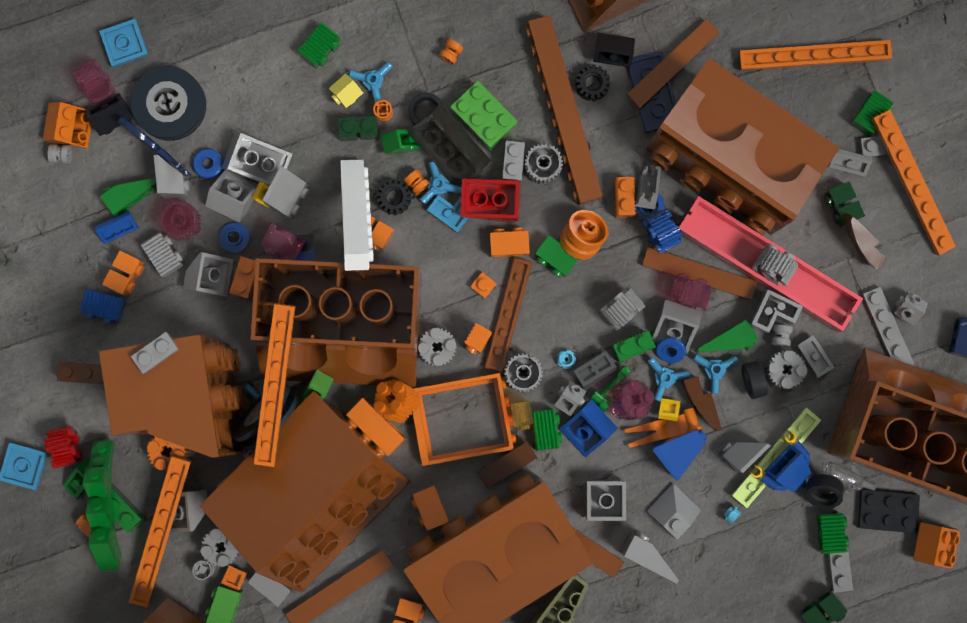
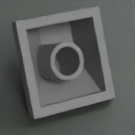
M154 155L157 194L164 199L188 197V191H190L189 180H186V177L160 156Z
M200 252L186 270L183 290L227 297L234 259Z
M729 442L722 448L723 453L720 456L735 472L744 473L770 445L768 443L733 442L731 444Z
M673 483L647 510L677 540L692 525L701 511Z
M206 490L182 492L170 532L194 531L205 514L199 506L208 498Z

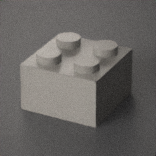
M585 480V519L587 521H626V481Z

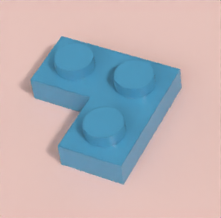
M438 195L427 209L430 214L456 233L461 230L469 219L460 217L461 197L453 206Z

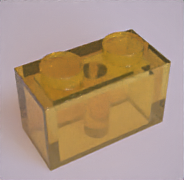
M530 401L510 404L513 427H518V430L530 429V424H534Z

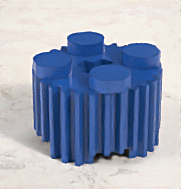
M667 208L641 221L644 229L650 233L647 236L650 244L655 246L659 254L679 245L682 242L680 238L683 237L678 225L676 226L674 221L669 219L672 215Z

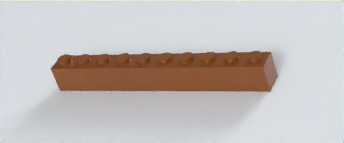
M548 15L530 20L525 30L527 38H531L533 43L530 46L532 55L537 57L538 75L542 74L543 81L541 82L543 93L547 92L548 95L546 104L548 110H552L554 116L551 118L553 128L558 130L559 135L556 136L559 147L562 146L564 154L561 155L564 165H568V181L573 183L574 190H572L574 201H578V204L582 205L600 200L602 193L551 16Z

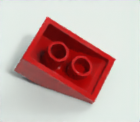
M462 179L460 217L501 222H519L520 181Z

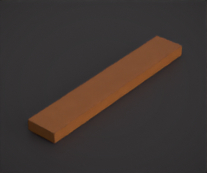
M706 19L626 96L640 109L720 32Z
M647 247L642 262L644 267L748 300H752L757 281L663 252L659 254L656 249Z
M514 257L484 367L486 369L503 373L532 266L530 261Z
M573 528L593 560V565L614 578L624 564V561Z
M382 549L285 615L290 623H308L394 565L384 549Z

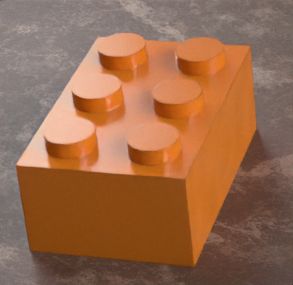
M362 398L346 414L349 417L347 421L354 428L359 427L363 431L361 435L368 442L373 441L377 445L375 447L376 450L383 456L385 454L387 456L391 455L407 439L389 419L375 411L374 405L367 398Z

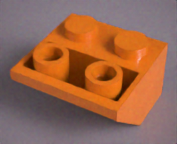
M62 102L49 103L43 141L87 149L92 127L87 117V109Z
M921 522L913 560L953 569V565L956 562V549L960 542V531Z

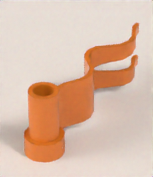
M695 408L683 410L684 414L678 416V421L663 419L624 429L625 433L656 431L628 444V447H636L675 437L694 429L697 431L699 429L702 430V426H699Z

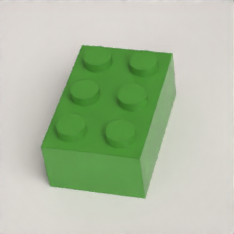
M479 81L450 107L451 112L489 151L494 149L518 124V121Z

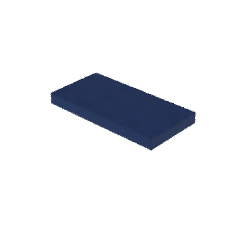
M662 51L632 59L631 68L627 67L633 88L664 60ZM670 80L639 109L645 133L658 130L677 103Z

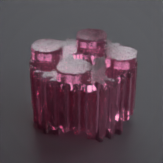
M97 59L88 62L73 73L75 80L84 91L83 93L90 103L92 102L93 104L102 101L116 92L107 73L101 70L102 67Z
M182 201L171 202V204H167L165 210H162L163 214H161L162 218H160L161 221L159 222L161 224L160 227L172 239L186 241V239L194 238V235L197 236L200 232L202 225L200 222L202 220L200 218L201 215L189 203H183ZM180 217L184 219L181 225L177 224Z
M271 223L261 242V248L273 255L275 252L280 253L278 257L283 260H296L305 240L300 238L297 241L295 240L296 235L282 228L276 230V225Z
M678 274V277L674 280L669 301L675 303L676 300L683 306L696 310L697 307H700L702 311H706L712 292L708 281L701 278L692 280L689 279L688 275Z
M639 380L617 384V386L612 387L613 390H610L611 393L608 394L611 399V407H613L612 414L616 418L618 417L619 420L644 418L651 411V404L655 399L654 393L648 390V386H645L646 384H642V381L639 382Z

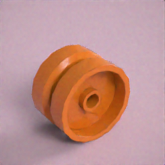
M577 211L572 214L560 233L562 248L576 259H591L605 243L609 235L608 226L602 217L593 211Z

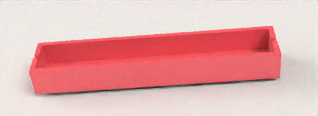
M700 196L695 199L686 213L687 215L678 226L682 236L749 278L757 281V283L802 305V311L837 333L844 331L852 318L850 314L855 313L863 300L862 297L794 256V261L798 263V268L787 286H783V283L779 285L772 283L766 279L767 277L759 271L757 273L752 267L767 244L774 245L782 253L786 250Z

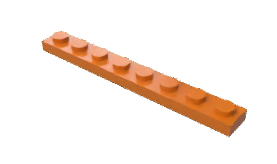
M891 40L739 51L740 71L887 61L892 59Z
M891 110L871 118L936 255H941L956 247Z
M274 304L254 458L255 465L274 467L276 462L296 306Z
M175 455L171 457L128 603L146 608L149 605L191 460Z

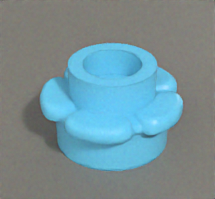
M570 350L559 352L558 365L564 369L571 368L576 362V357L573 356L574 353Z
M730 507L724 513L726 517L724 521L732 524L741 514L737 510L738 507L734 509Z

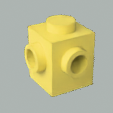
M346 73L329 88L333 93L331 98L338 105L341 103L346 108L355 103L356 99L363 94L354 80Z

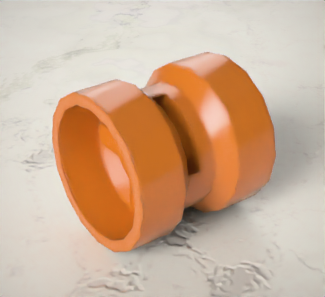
M447 39L444 50H441L438 56L445 62L455 65L458 54H461L464 48L454 40Z
M379 100L375 103L373 111L378 121L388 122L393 117L391 104L386 100Z
M418 169L410 173L403 181L412 188V192L416 196L422 193L430 184L427 179H423Z

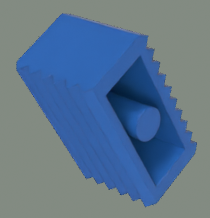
M85 289L79 311L84 312V317L95 319L96 316L103 317V322L114 324V321H121L126 300Z

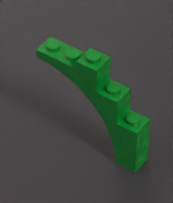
M113 440L93 441L89 467L85 468L82 483L88 496L85 514L91 526L88 545L99 571L119 570L122 554L116 536L112 507Z

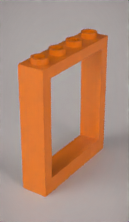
M500 373L413 389L417 395L416 397L419 399L418 409L413 412L422 466L514 450L513 445H517L515 433L511 434L510 431L513 421L512 415H508L506 407H510L508 395L504 396L503 388H506L505 377H501ZM494 383L504 443L433 456L422 395Z

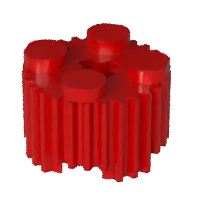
M68 425L46 431L48 438L44 439L46 452H49L54 460L50 461L54 469L83 461L82 452L78 450L77 445L80 443V437L78 432H74L72 426Z

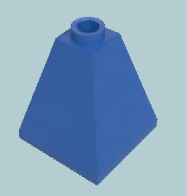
M694 429L656 443L651 448L677 481L706 444L705 440L707 437L701 429L698 431Z

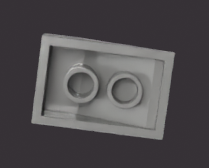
M234 132L221 168L270 186L280 166L288 168L292 153L245 134Z
M280 166L262 201L270 209L291 219L292 215L295 216L300 208L298 206L300 200H304L309 191L307 189L308 185L289 170Z
M636 532V534L630 533L621 554L677 584L678 578L653 544L648 542L649 538L639 532Z

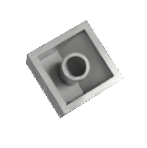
M225 170L209 189L205 207L240 223L253 202L251 198L258 184Z
M665 300L652 335L653 342L658 343L664 338H676L684 343L687 353L699 328L702 311Z

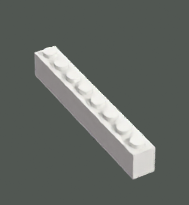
M341 160L345 271L369 270V262H373L368 167H364V160Z

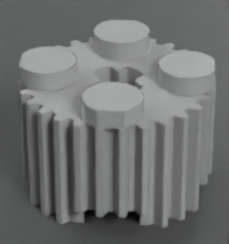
M539 144L537 146L534 145L525 157L524 169L527 172L526 175L529 176V179L532 178V181H536L540 185L549 184L550 181L553 182L562 170L563 160H561V152H558V148L555 149V146H547V144H541V146ZM539 161H546L547 167H541Z
M767 244L752 269L757 273L759 271L767 277L766 279L776 285L783 283V286H787L798 268V263L794 261L795 257L787 251L784 253L779 252L777 247Z
M627 286L600 311L608 322L618 330L629 322L637 312H640L645 307V304Z
M433 328L432 330L429 329V332H425V335H422L423 338H420L421 342H419L418 352L421 353L420 356L422 360H425V363H428V365L432 364L433 367H442L443 364L446 366V363H450V360L453 361L452 357H455L454 353H456L457 344L453 335H450V332L447 333L446 329L443 331V328ZM435 343L442 344L441 348H443V350L441 352L433 351V345Z
M788 350L771 355L767 359L766 369L764 370L767 376L766 379L769 380L768 383L779 389L797 387V385H800V382H803L802 379L807 374V367L804 364L805 361H802V357H799V354H796V352ZM783 365L788 367V374H783Z
M522 353L510 358V361L507 362L508 365L506 364L504 375L505 379H507L506 383H509L508 386H512L511 389L515 388V391L524 393L525 391H532L533 387L536 388L540 384L539 381L543 377V371H541V363H538L539 360H535L536 357ZM520 368L528 370V373H526L528 375L527 378L524 376L519 377L518 374L520 372L518 370Z
M218 528L209 531L206 537H203L204 541L201 542L203 544L201 545L202 556L205 557L204 559H207V563L211 562L210 565L214 564L215 567L217 565L218 567L228 566L241 555ZM224 542L226 550L221 551L218 545Z

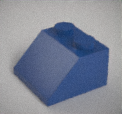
M590 400L559 430L584 457H587L604 443L618 427L593 400Z

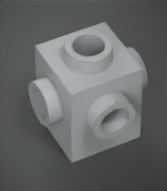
M908 291L904 296L900 295L896 300L894 314L914 326L925 314L928 303L923 301L918 295Z
M570 381L566 387L562 385L557 395L559 398L554 406L571 416L575 409H580L585 402L583 396L586 390Z

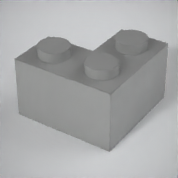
M766 290L763 292L749 323L752 328L766 334L770 332L776 318L789 325L795 324L803 306L771 290Z

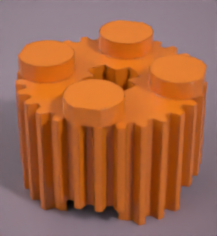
M392 379V381L388 380L385 383L380 382L377 386L374 409L383 417L395 423H404L407 420L406 417L409 418V415H412V411L414 412L418 409L419 399L416 397L415 391L402 381Z
M158 437L152 438V441L147 446V452H149L147 456H150L151 464H154L156 469L162 471L168 470L172 455L187 459L186 457L189 456L188 452H190L185 447ZM166 448L172 449L170 456L166 454Z

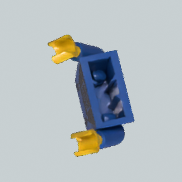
M787 431L790 434V439L788 440L785 435H781V438L784 442H789L793 446L789 445L766 468V474L762 473V469L756 464L754 466L758 468V472L753 474L749 471V473L755 478H761V482L772 490L785 491L788 489L791 492H795L797 489H804L807 485L805 480L811 475L809 468L810 455L804 446L795 440L796 434L792 431Z

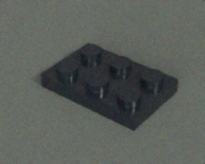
M860 489L858 528L917 534L920 495Z

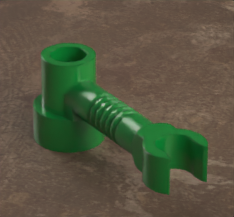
M625 366L601 393L597 391L590 398L603 412L613 403L608 396L628 376L631 370Z

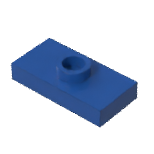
M130 211L94 227L103 244L139 229Z

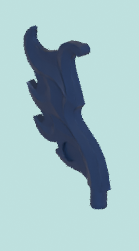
M124 117L119 119L118 122L127 131L169 164L191 178L192 175L179 162L132 122H129Z

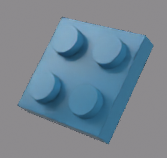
M136 19L99 31L113 68L149 56Z
M12 442L9 443L0 472V481L38 490L48 452Z

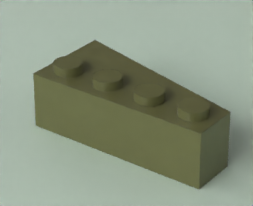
M578 574L560 584L548 596L529 623H572L589 584Z

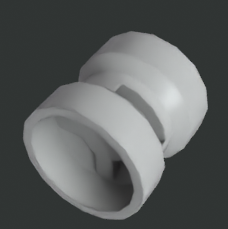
M56 144L49 145V163H71L72 149L70 145H63L62 147Z
M774 325V337H772L771 344L790 347L791 340L789 338L793 327Z
M207 559L198 561L193 566V575L198 580H205L211 577L215 572L214 564L210 565L211 562L207 563Z

